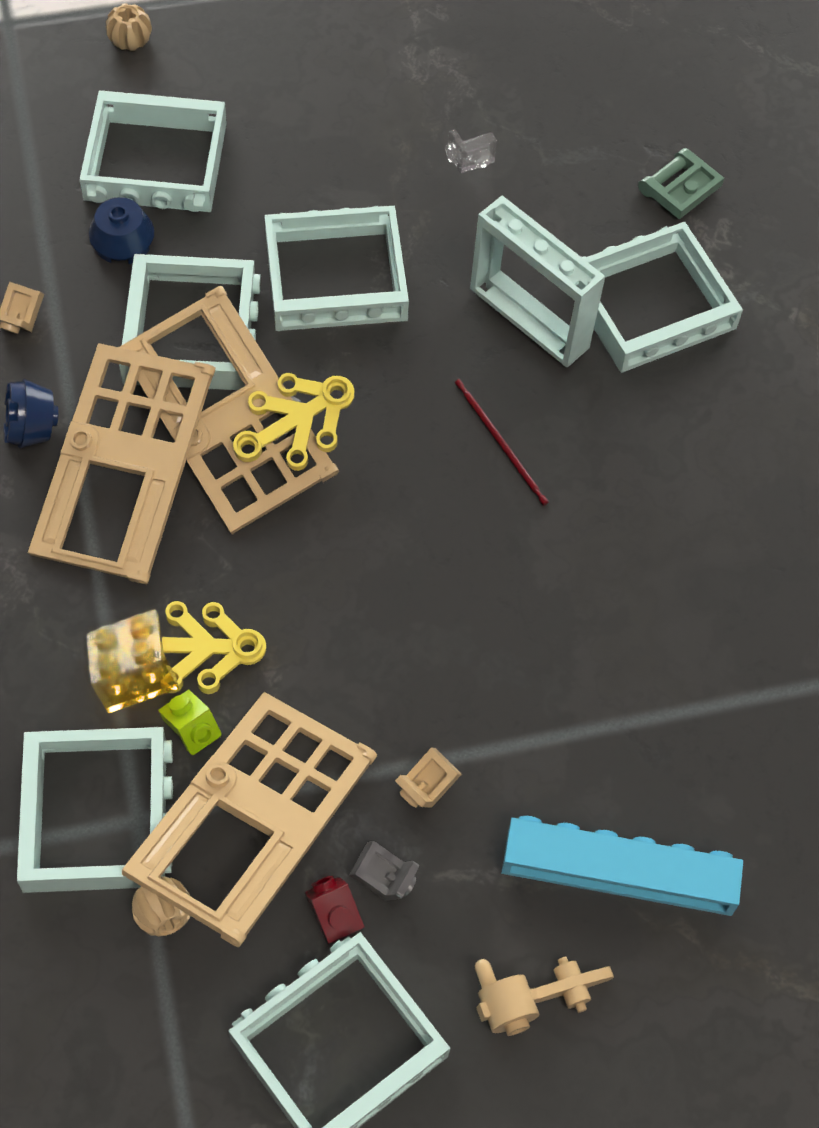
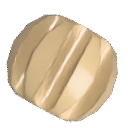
M123 3L119 7H114L106 20L107 36L114 46L121 50L135 51L149 41L152 31L150 18L144 12V9L136 4L129 5Z
M166 876L160 877L190 896V893L180 881ZM142 886L134 894L132 901L133 918L137 925L151 936L161 937L172 934L182 928L190 919V915Z

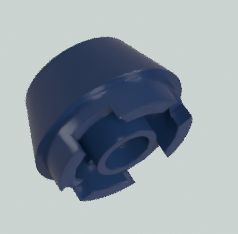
M123 197L112 198L103 202L97 208L89 229L91 245L102 259L110 263L111 259L119 261L128 260V264L133 263L134 254L146 255L149 252V246L154 238V226L150 218L135 201Z
M22 379V382L8 383L4 405H6V423H3L4 442L18 445L20 449L49 441L52 426L56 427L58 423V406L54 405L52 390L26 379Z

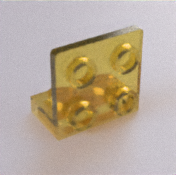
M156 610L137 614L123 621L100 627L87 634L91 685L108 713L179 689L177 677L163 652L160 622Z

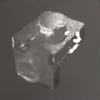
M454 129L449 131L448 144L445 145L446 155L451 163H455L460 173L475 168H483L495 162L497 140L493 133L490 132L462 141L458 132Z

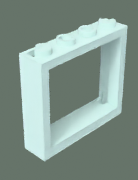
M99 90L80 175L83 200L102 203L112 198L123 197L135 201L139 206L181 209L192 212H211L227 124L225 102ZM209 114H216V117L209 116ZM110 122L213 132L203 186L99 176Z
M502 195L478 214L470 289L565 367H569L590 348L605 275ZM504 245L575 300L570 326L500 270ZM484 283H486V288L488 289L486 292L480 288ZM577 285H580L583 289H579Z
M395 206L342 208L326 211L312 210L308 212L265 215L266 243L276 331L408 321L409 299ZM386 235L393 292L283 300L277 242Z
M686 222L671 227L665 226L652 234L637 236L630 242L619 246H610L597 254L582 257L605 275V277L676 252L712 307L711 310L625 342L600 302L594 330L621 373L737 329L743 309ZM577 285V287H578L579 289H581V290L583 289V287H581L580 285Z
M134 254L122 345L143 333L150 280L242 285L239 316L256 341V329H251V321L257 322L258 301L253 300L254 294H260L261 274H255L254 260ZM179 360L193 364L200 362L214 366L216 369L209 389L239 390L245 386L230 362ZM119 364L122 383L125 384L130 367ZM177 376L172 378L177 387L192 388L194 380Z
M163 727L24 732L17 882L23 893L141 887L122 875V869L125 865L40 868L45 753L151 749V834L167 814L166 799H173L172 776H166V763H173L172 740H166ZM172 863L168 866V868L161 875V877L165 876V873H171Z
M361 932L353 938L348 936L343 941L338 940L330 948L331 954L321 962L314 959L307 963L298 972L299 978L287 987L284 983L275 987L266 995L265 1000L267 1002L254 1012L251 1008L243 1011L241 1017L232 1023L233 1027L228 1030L232 1043L294 1128L312 1127L252 1046L250 1040L357 959L425 1047L322 1128H359L449 1056L450 1047Z

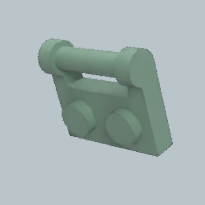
M683 148L675 154V158L658 172L652 176H646L639 181L638 187L644 196L654 198L674 216L681 219L718 190L723 184L724 177L689 149ZM688 168V170L666 187L661 185L681 169Z

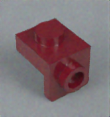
M334 876L321 878L312 884V889L305 892L307 901L312 905L323 936L328 944L364 928L350 888L342 878H334Z

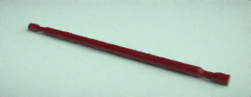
M457 379L455 381L456 386L461 389L464 397L532 491L537 494L542 505L548 504L547 498L539 491L537 484L471 393L466 390L463 382Z

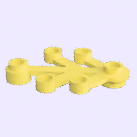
M292 373L282 374L278 379L279 392L286 397H292L297 392L316 396L307 403L271 397L262 391L253 392L248 398L249 409L252 413L262 415L270 411L285 414L286 416L257 434L252 431L240 432L233 441L236 457L243 462H253L260 457L263 447L296 428L292 448L287 452V464L295 471L304 469L308 464L306 449L313 418L325 409L323 429L317 433L316 443L317 447L323 452L333 451L338 443L336 429L340 410L349 407L354 400V387L345 377L332 376L322 383L297 378ZM285 381H292L295 383V386L291 389H285L282 384ZM334 390H340L344 395L339 399H335L330 394ZM256 399H263L265 401L262 407H255L252 403ZM324 436L333 438V442L329 445L323 444L320 440ZM250 444L255 447V450L250 454L242 452V448L245 445ZM295 454H300L304 459L301 463H294L291 461V457Z
M180 601L168 604L165 610L166 618L169 624L180 626L191 638L151 637L148 630L141 626H132L126 629L121 637L124 653L133 659L143 658L148 653L189 654L173 668H167L161 673V686L167 693L180 691L183 687V679L213 654L227 655L212 669H204L198 674V687L205 694L217 692L220 688V680L239 664H255L266 653L264 637L252 629L241 630L224 613L222 605L216 602H210L203 607V621L209 627H218L228 639L213 638L188 613L186 605ZM175 610L183 612L182 616L177 618L172 617L171 613ZM211 611L220 613L217 618H209L207 616ZM135 642H142L144 644L140 649L131 648ZM245 645H252L254 647V650L251 652H243L241 649ZM174 676L178 678L175 684L169 685L165 683L168 677ZM208 677L215 679L214 684L209 686L204 685L202 681Z

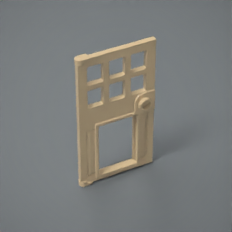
M218 286L207 292L204 298L118 348L158 356L151 345L152 343L201 315L245 384L243 388L201 412L186 459L230 533L234 534L317 483L325 482L339 473V469L335 463H332L327 453L317 447L316 436L312 429L310 431L307 451L316 463V466L298 477H294L281 456L282 453L292 448L295 433L277 444L271 442L266 445V450L253 462H243L236 457L231 439L250 427H253L255 432L259 433L264 430L261 421L275 413L270 411L262 415L252 413L248 405L249 396L255 391H262L271 397L291 401L293 399L283 396L279 392V377L227 297L223 286ZM142 369L137 381L147 397L153 399L162 373ZM172 379L165 402L186 406V400ZM256 399L252 404L255 407H262L265 401L263 399ZM162 412L160 418L175 441L183 417ZM223 444L237 468L215 479L202 456ZM273 460L287 483L265 495L251 472L268 461ZM244 477L256 496L257 501L236 513L222 489Z
M98 343L76 411L61 449V455L28 553L44 559L125 577L132 582L148 584L153 563L216 368L205 363L195 362L193 364ZM110 362L130 366L121 392L101 388ZM142 369L162 373L153 399L133 395ZM173 376L194 380L186 406L165 402ZM98 398L118 402L110 428L89 424ZM130 405L150 409L142 435L121 431ZM162 412L183 417L174 443L153 438ZM90 464L145 476L117 562L62 549Z
M263 692L123 867L122 875L220 933L221 938L240 947L249 931L366 769L376 759L377 754L360 742L359 744L354 743L275 697ZM267 715L288 725V728L274 745L253 734ZM299 732L320 743L306 763L284 752ZM244 745L265 755L264 759L250 776L229 765ZM329 750L351 761L337 781L316 770ZM275 763H279L297 774L282 794L260 783ZM306 781H310L329 792L315 812H311L292 801ZM218 806L271 838L219 908L214 911L160 877L214 807Z

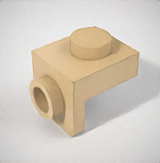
M9 282L0 308V328L15 334H19L20 329L32 332L44 294L40 291Z
M431 747L407 775H400L395 781L402 788L400 795L415 808L418 805L432 808L462 774L436 748Z

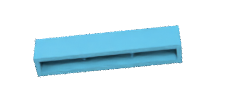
M520 816L519 819L511 818L501 874L732 916L739 906L743 860L733 858V855L728 852L694 851L692 846L686 844L665 846L656 844L655 840L648 837H635L632 840L618 837L615 832L609 830H597L595 833L583 831L577 825L571 823H558L557 826L541 823L540 819L533 816Z

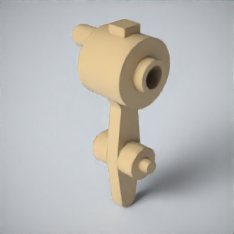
M562 957L558 959L559 966L553 970L557 981L530 989L525 975H514L496 981L489 961L480 959L475 964V970L482 987L478 992L481 1003L476 1008L481 1022L488 1020L492 1033L506 1032L507 1036H512L529 1029V1022L539 1017L540 1014L536 1003L563 996L568 1009L576 1007L578 1013L586 1011L585 1004L591 1000L587 988L609 981L614 978L610 966L581 974L577 961L569 962L567 957Z

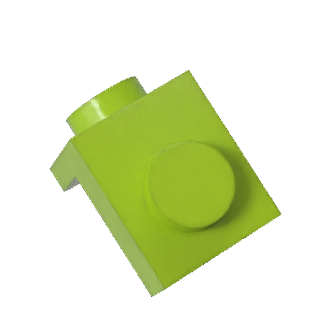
M189 689L181 695L175 696L169 703L158 710L163 721L181 738L186 750L191 755H195L222 735L210 709Z

